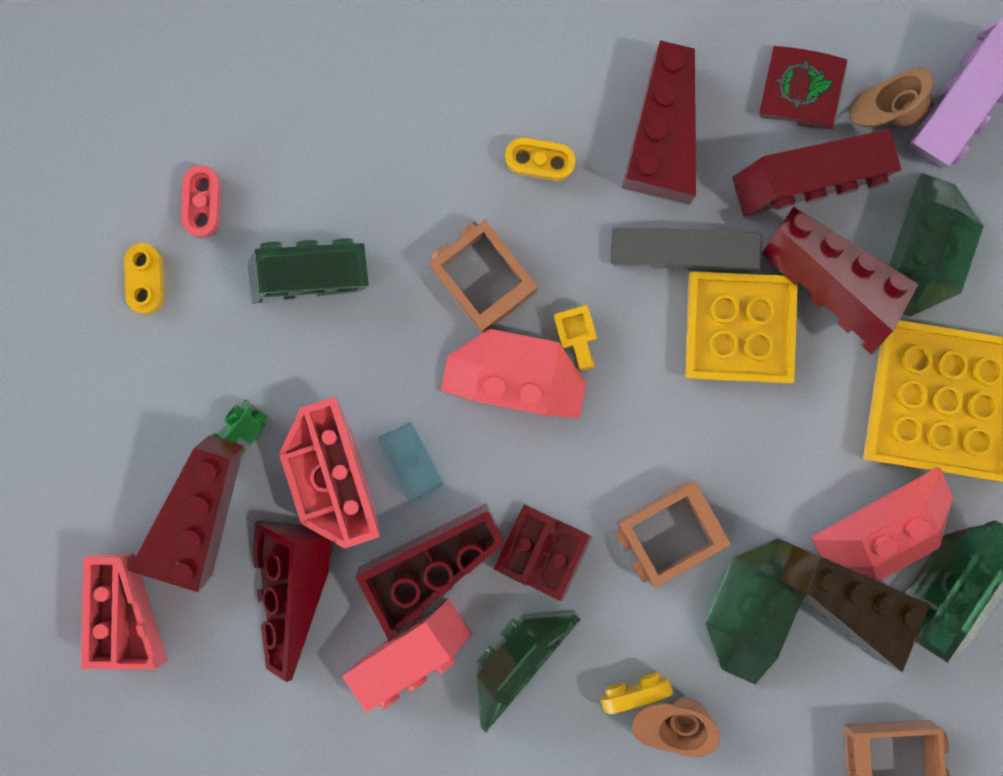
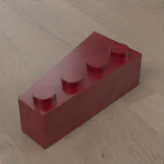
M660 40L654 54L621 188L688 205L696 197L694 48Z
M886 129L766 155L734 175L732 179L743 217L772 209H784L802 201H806V203L826 198L828 194L835 192L837 196L845 195L858 190V186L867 184L868 189L879 187L889 183L888 177L902 169L891 131Z

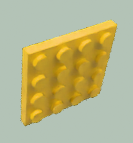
M899 320L894 331L879 347L863 460L930 471L938 467L943 473L1003 482V337Z

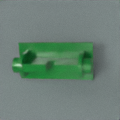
M245 399L241 406L236 404L228 412L224 419V422L227 424L220 433H213L211 436L236 443L240 437L251 445L266 426L264 421L267 419V416L258 409L251 413L252 407L249 401Z

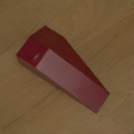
M258 521L255 522L253 562L254 568H261L263 589L257 590L258 602L263 601L267 619L261 625L265 664L267 670L283 681L288 682L293 679L329 573L332 544L331 540L304 525Z

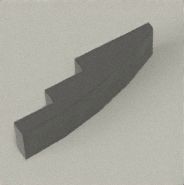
M612 228L611 264L614 266H650L651 268H687L689 270H761V233L695 229Z

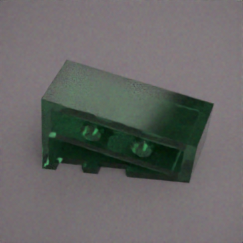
M352 238L332 240V245H318L317 240H304L296 242V247H282L281 242H266L260 244V248L253 251L247 262L252 304L263 303L262 298L283 296L284 300L296 299V295L317 294V296L361 292L369 286L364 243H353Z

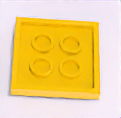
M690 272L688 279L685 379L793 384L795 378L798 285L793 284L786 276Z

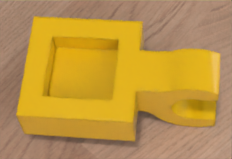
M583 305L554 314L563 349L566 350L574 347L581 371L595 368L588 343L597 341L598 337L589 306Z

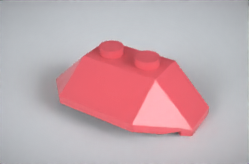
M488 328L447 356L441 391L476 402L526 412L580 418L587 383L559 342Z
M337 397L301 407L279 453L300 523L344 549L380 537L373 496L353 433Z
M937 467L811 536V539L821 557L879 582L940 549L953 497L942 470Z

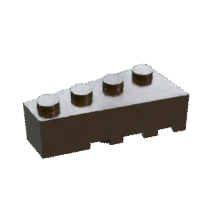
M793 546L780 581L806 603L816 608L830 623L846 633V636L853 642L864 648L865 652L871 657L903 673L930 604L821 556Z

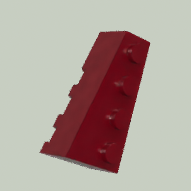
M794 206L762 252V255L793 284H802L808 289L812 296L810 299L818 307L821 308L825 305L840 319L837 324L847 333L850 331L855 332L865 342L862 347L871 355L894 331L919 285Z
M209 435L194 447L128 571L191 591H200L213 575L244 448L243 445Z
M487 503L360 566L355 578L388 641L390 642L407 624L424 613L425 609L435 600L445 595L462 577L473 571L504 544L503 535Z

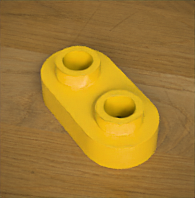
M525 137L516 138L511 141L505 151L506 165L514 174L555 182L569 178L573 173L576 162L573 151L564 144ZM520 153H525L528 155L529 161L522 164L516 160V157ZM554 159H559L563 162L564 166L557 170L552 168L550 163Z
M138 243L131 246L124 257L125 299L133 311L144 315H151L161 309L165 300L164 261L158 249L146 243ZM145 255L147 258L146 263L143 266H138V257ZM146 290L148 297L145 301L140 302L138 294L140 291Z
M659 672L640 677V682L626 686V683L621 682L607 686L605 688L606 693L600 696L603 711L605 714H614L666 699L673 694L670 679L668 677H661Z

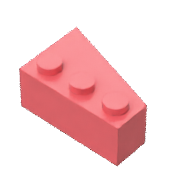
M97 553L83 557L81 669H157L168 661L142 575L128 571L136 557L135 553Z
M449 598L441 603L432 614L423 620L421 618L411 624L412 627L393 638L390 642H385L356 662L342 676L366 713L378 705L382 710L387 708L400 698L398 694L405 688L409 692L414 691L428 680L427 674L434 670L437 674H441L456 662L453 656L473 633Z

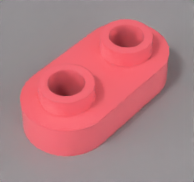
M198 165L190 168L183 177L181 222L184 229L191 235L198 238H207L212 236L220 225L221 180L211 168ZM202 181L209 182V187L205 191H199V185ZM206 215L208 218L207 223L204 226H198V218Z

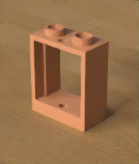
M483 220L480 224L474 221L467 225L459 233L461 238L451 246L448 243L440 246L432 253L431 257L433 260L428 263L433 273L481 333L488 328H492L538 292L537 284L486 220ZM484 236L521 283L479 314L443 267Z
M688 480L616 521L620 530L615 532L619 542L625 551L632 549L638 560L633 563L638 576L643 583L649 580L655 588L731 546L699 486L693 480ZM684 498L709 543L656 572L632 527Z
M930 720L844 724L847 776H872L870 738L922 736L924 776H950L945 763V754L949 751L947 735L943 728Z

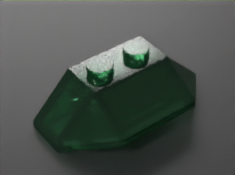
M924 173L919 175L889 264L890 267L919 284L902 314L907 317L918 314L962 293L984 227L956 184Z
M996 520L987 522L985 525L970 527L944 535L940 549L931 554L905 593L930 604L915 643L948 664L975 639L1003 597V524Z
M775 538L766 544L733 557L705 622L721 669L753 684H756L778 659L803 601L802 598L780 581L795 545L779 538Z
M561 610L525 613L518 620L512 617L499 633L503 638L497 646L493 648L489 645L481 653L476 661L480 665L477 668L476 677L480 726L482 730L487 733L510 703L579 623L581 618L576 611Z

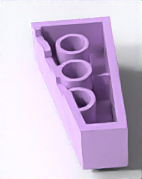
M1003 17L982 28L976 37L981 41H978L971 50H968L960 62L964 70L962 73L956 72L947 81L940 93V97L943 100L940 104L934 103L906 143L908 147L940 168L950 167L952 163L956 165L962 160L969 149L966 143L973 133L979 134L989 123L992 116L988 113L996 101L998 103L1003 102Z

